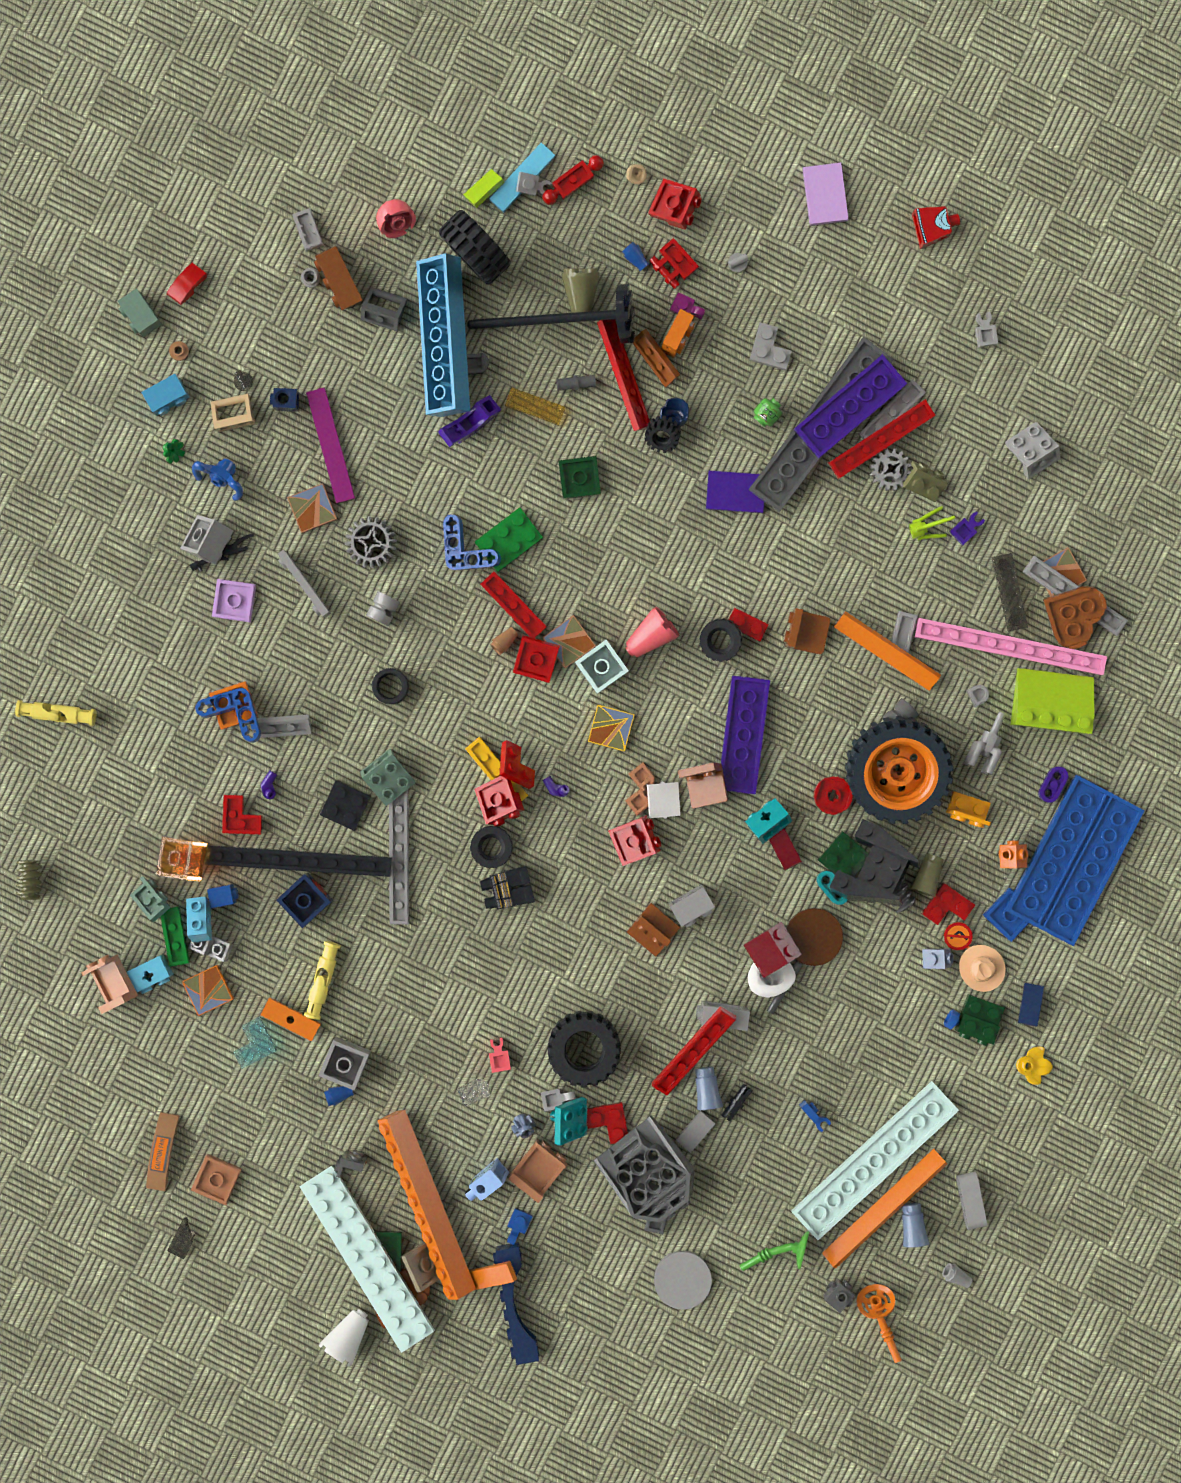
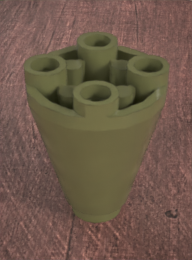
M598 268L582 269V273H579V269H563L562 280L571 313L592 311L599 281Z

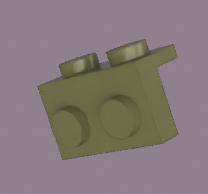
M912 461L913 470L904 481L903 486L916 494L936 502L948 485L944 478L945 475L937 469L935 471L931 470L923 462L917 463Z

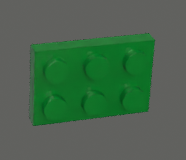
M519 507L477 539L475 544L480 550L492 549L500 553L501 562L498 566L494 567L498 573L537 544L543 537ZM491 554L490 557L486 558L488 561H491L492 563V560L495 559V556Z

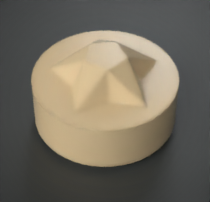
M633 164L627 169L626 176L630 183L641 184L645 181L647 173L642 165Z

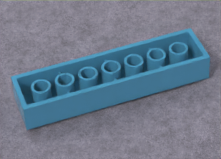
M445 253L416 261L426 415L445 417L470 411L461 257Z

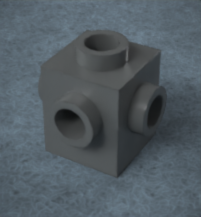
M837 1278L835 1282L831 1281L828 1284L827 1291L823 1297L829 1305L841 1313L845 1307H849L853 1303L855 1295L850 1283L846 1280L842 1282Z

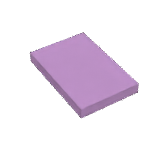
M841 163L803 167L810 226L848 221Z

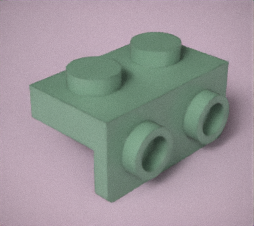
M142 876L140 880L143 884L131 893L130 896L148 919L154 923L171 907L166 902L168 897L162 891H157L158 885L151 878L147 880Z

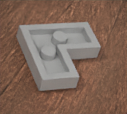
M760 322L749 361L786 371L791 351L773 346L778 327Z

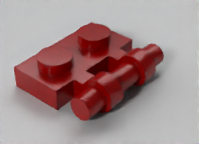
M674 238L659 250V253L663 256L662 259L658 260L654 255L649 260L653 265V269L656 272L659 271L665 278L664 281L674 289L680 285L676 280L678 276L685 281L699 268L697 263ZM666 263H669L674 269L672 273L664 267Z

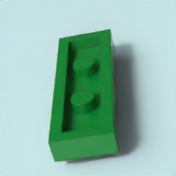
M180 906L171 907L160 917L169 967L190 963Z

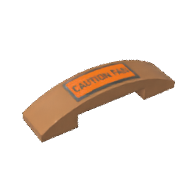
M160 1112L150 1153L146 1188L166 1191L172 1147L180 1115Z

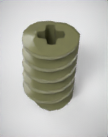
M39 860L17 861V864L22 865V868L16 869L17 872L22 873L21 876L16 877L17 880L22 881V883L16 885V887L22 889V891L16 892V895L21 896L20 900L41 899L40 895L35 894L41 891V888L36 887V885L41 884V880L36 878L42 876V873L36 871L42 868V865L36 863Z

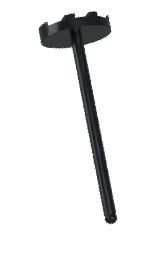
M618 284L616 288V310L474 319L467 322V327L469 329L617 320L620 343H634L635 331H632L635 310L634 307H631L633 293L632 290H629L630 284Z

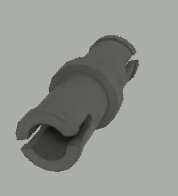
M573 375L570 378H556L557 391L568 389L577 391L579 388L596 387L595 375L580 377Z

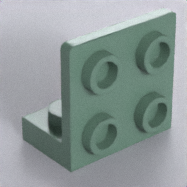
M388 749L360 771L362 779L385 806L415 784V780L397 760L391 749Z

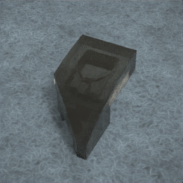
M184 1217L167 1250L183 1260L187 1256L195 1236L194 1231H191L188 1225L189 1220L187 1217Z

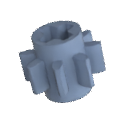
M520 1114L513 1119L515 1125H512L511 1129L517 1137L528 1138L534 1133L533 1127L536 1126V1123L530 1115Z

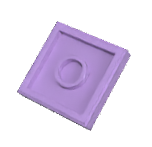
M217 579L212 617L251 623L256 584Z

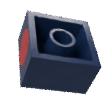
M307 872L276 901L301 928H304L334 900Z

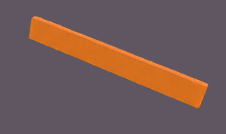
M932 1149L822 1252L824 1257L836 1269L948 1163L935 1149Z

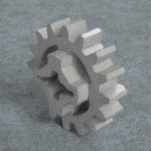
M886 449L884 455L879 452L877 454L878 458L874 457L872 459L875 465L873 464L869 467L874 470L870 473V476H875L873 483H880L879 489L885 486V491H888L890 487L895 491L897 490V485L900 488L903 487L902 481H905L907 479L906 475L911 473L908 468L912 465L906 463L909 458H903L902 451L896 454V449H893L891 453ZM889 458H894L898 461H891ZM879 464L882 466L880 474L878 472ZM897 466L893 473L884 474L888 468ZM900 467L903 468V474H902V476H901V474L899 473ZM883 479H891L892 482H887Z

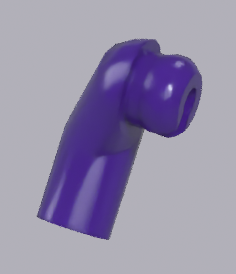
M269 770L260 784L263 796L269 800L274 799L276 796L273 782L277 774Z
M551 776L542 780L552 796L565 797L570 791L567 785L555 784Z

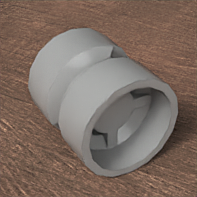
M378 591L373 600L375 604L370 606L366 616L389 626L393 618L392 612H396L400 602Z

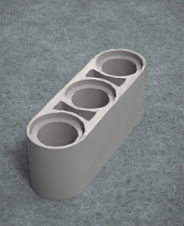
M976 1172L956 1175L967 1230L986 1227L987 1220Z

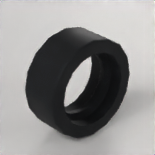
M386 668L375 675L372 681V691L380 702L397 704L406 698L409 692V682L401 671L394 668ZM388 675L398 677L402 684L401 692L393 698L384 696L379 689L381 680Z

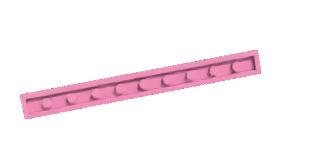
M918 618L914 636L920 639L1097 675H1104L1107 656L922 618Z

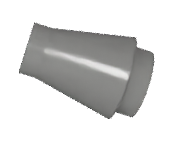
M951 1263L945 1266L942 1276L946 1281L965 1288L970 1287L972 1278L956 1264Z

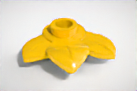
M1041 1046L1029 1049L1027 1055L1019 1058L1016 1063L1019 1073L1025 1075L1027 1081L1034 1085L1041 1084V1076L1049 1074L1053 1069L1052 1063L1043 1058L1045 1048Z

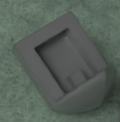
M467 354L468 375L483 374L488 369L490 360L486 354Z

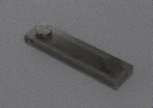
M1012 553L992 557L1007 631L1011 632L1028 628Z

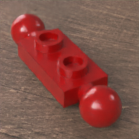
M599 155L592 156L589 159L588 165L582 160L553 181L552 185L555 189H548L543 193L544 203L547 205L555 204L559 195L564 200L592 180L594 174L591 171H599L604 165L602 157Z

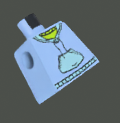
M498 1158L472 1179L469 1189L465 1191V1195L470 1201H473L476 1197L482 1201L504 1184L509 1171Z

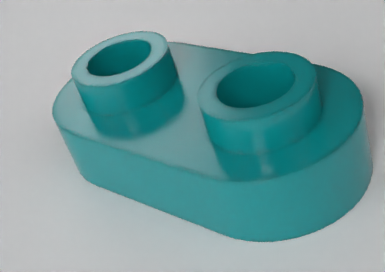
M827 870L820 872L816 882L821 890L833 903L837 905L846 903L847 899L842 897L836 898L830 889L835 875ZM827 876L829 877V882L825 884L823 883V878Z

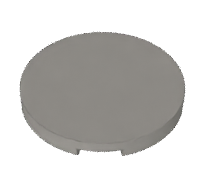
M671 1252L661 1259L655 1269L654 1285L659 1298L672 1308L681 1310L694 1308L706 1299L711 1289L712 1279L709 1267L704 1259L694 1252Z

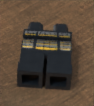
M527 865L489 875V878L480 881L482 891L492 889L494 894L492 897L484 898L486 909L497 908L499 910L535 902L531 884L513 888L514 886L530 883Z

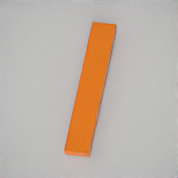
M846 611L834 626V628L929 691L941 676V674Z

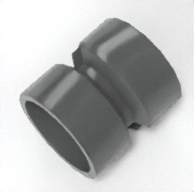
M901 698L894 705L895 710L888 711L882 718L889 717L890 720L896 719V716H902L903 719L909 720L910 717L916 720L919 714L907 701Z

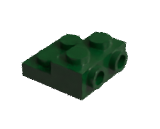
M967 994L960 1013V1022L955 1027V1030L960 1032L959 1036L968 1040L971 1037L978 1039L977 1043L987 1047L989 1043L994 1045L1005 1007Z

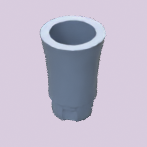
M714 1067L695 1069L697 1077L695 1078L697 1110L723 1107Z
M904 1204L902 1206L903 1247L929 1245L930 1242L925 1228L923 1212H921V1204Z

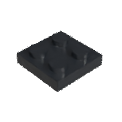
M335 780L320 816L355 831L371 796Z

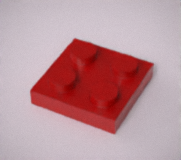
M523 635L513 673L550 683L560 645Z

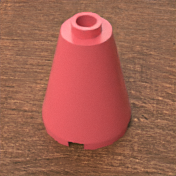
M657 606L650 611L626 642L627 647L625 649L632 657L634 655L640 657L679 637V633L673 623L667 620L664 612Z

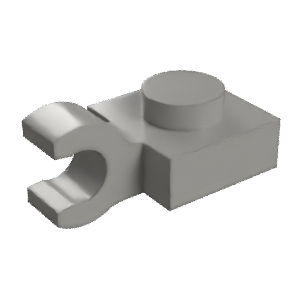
M560 1089L541 1092L544 1112L554 1111L556 1106L576 1099L574 1091L561 1094Z

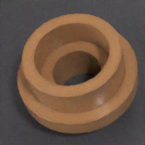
M177 341L170 346L169 353L174 360L182 361L187 358L189 349L185 343ZM181 348V353L176 354V349Z

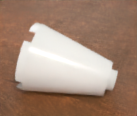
M361 1309L357 1311L352 1310L320 1342L319 1347L325 1346L326 1349L324 1351L341 1363L345 1360L348 1361L347 1366L351 1367L369 1322L366 1318L368 1314Z

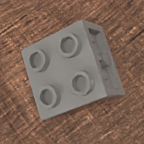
M1034 422L1005 442L1008 449L1023 464L1024 475L1028 480L1060 459L1059 445L1037 422Z

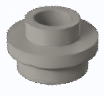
M307 268L301 274V281L306 287H316L320 282V274L314 268ZM309 276H314L313 281H308Z

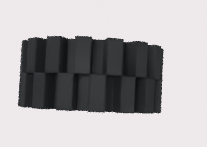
M657 416L656 419H651L645 432L647 446L652 445L651 449L654 450L656 448L658 453H660V450L666 453L667 449L669 452L675 449L681 436L680 425L677 426L678 422L676 420L672 422L671 417L667 420L666 416H663L662 419H660V416ZM664 431L668 433L670 437L662 438L658 436L656 432Z

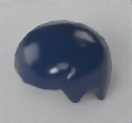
M677 397L667 399L665 405L660 410V419L663 416H666L667 420L671 417L672 422L675 420L678 422L677 426H684L689 418L688 403Z

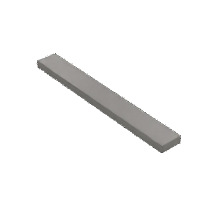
M409 789L389 804V857H392L391 877H389L390 924H409Z

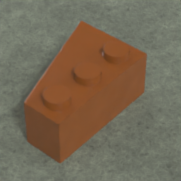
M336 245L315 255L317 260L313 262L318 272L323 271L326 278L322 280L327 290L332 289L335 296L331 298L336 308L340 307L341 310H344L362 301Z

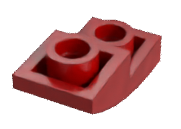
M192 262L175 279L166 292L167 295L182 305L194 295V289L207 278V273Z

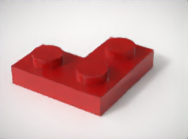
M505 740L502 742L499 775L527 789L533 788L535 770L520 763L522 747Z
M223 795L222 833L261 835L263 815L243 814L244 795Z
M942 883L936 891V897H932L921 914L936 925H939L948 910L965 921L975 907V904L945 883Z
M618 1102L587 1108L588 1129L607 1126L610 1144H615L628 1134L623 1103Z

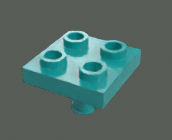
M579 1097L556 1106L555 1110L551 1112L550 1116L553 1117H550V1119L555 1122V1144L561 1146L587 1135L586 1098Z

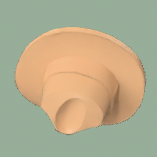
M975 945L968 948L962 954L959 962V970L963 981L976 991L987 992L994 990L1002 983L1005 977L1006 968L1002 956L995 949L986 945Z

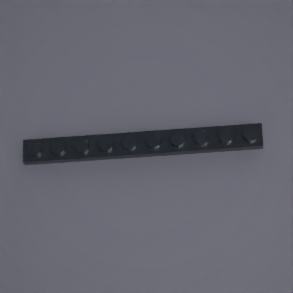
M200 845L199 864L391 877L392 857Z

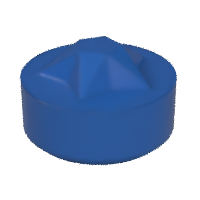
M954 1009L951 1010L945 1018L944 1026L950 1030L957 1026L960 1022V1013Z

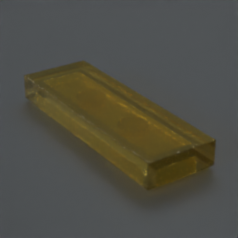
M512 387L505 403V407L559 426L565 407Z

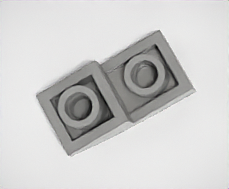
M212 936V940L191 941L188 948L200 954L209 955L222 962H227L234 944Z

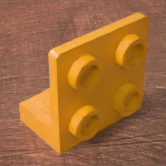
M955 791L952 792L946 813L951 814V819L962 822L969 820L968 824L984 828V825L990 826L991 822L985 821L991 803Z

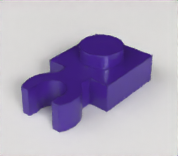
M977 511L970 515L969 521L963 518L949 531L961 545H964L977 533L974 527L981 526L985 522L984 519L980 522L975 521L974 517L978 514Z

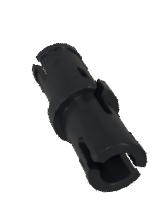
M742 1084L736 1095L731 1097V1102L721 1116L727 1117V1120L731 1122L738 1110L744 1107L743 1103L753 1090L749 1087L747 1088V1085Z

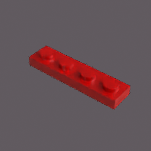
M494 571L480 584L529 637L536 638L547 627Z

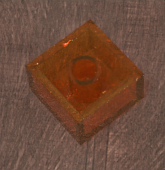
M162 837L156 875L201 881L207 843Z

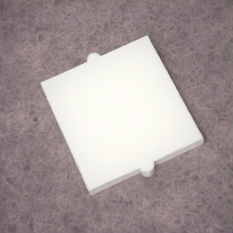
M662 781L660 784L647 785L649 818L663 817L666 819L670 816H680L678 782L665 783Z

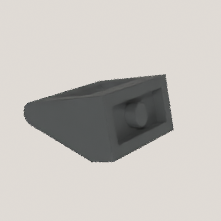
M370 287L361 307V320L397 331L408 299ZM373 296L400 304L398 311L395 312L371 304Z

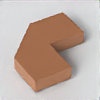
M644 762L628 773L640 788L625 800L636 816L648 807L647 785L654 784L655 776Z

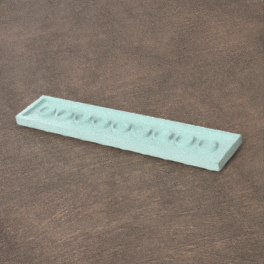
M931 1081L794 1207L791 1212L819 1240L959 1110Z
M332 1165L299 1187L402 1353L433 1333L435 1329L392 1259L387 1254V1251L382 1246L379 1238L375 1235L374 1230L341 1177H336L337 1171H334L335 1167Z

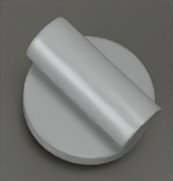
M734 253L730 256L728 260L730 270L736 273L745 270L748 261L746 253Z

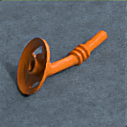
M872 1284L866 1286L857 1296V1307L864 1316L878 1320L881 1328L880 1334L884 1338L883 1341L887 1343L894 1362H900L902 1359L894 1343V1335H892L891 1328L887 1326L884 1318L893 1311L895 1296L884 1285ZM877 1291V1295L869 1298L865 1297L868 1293ZM884 1293L890 1298L891 1303H888L887 1298L883 1295ZM862 1303L865 1304V1308L869 1313L863 1309Z

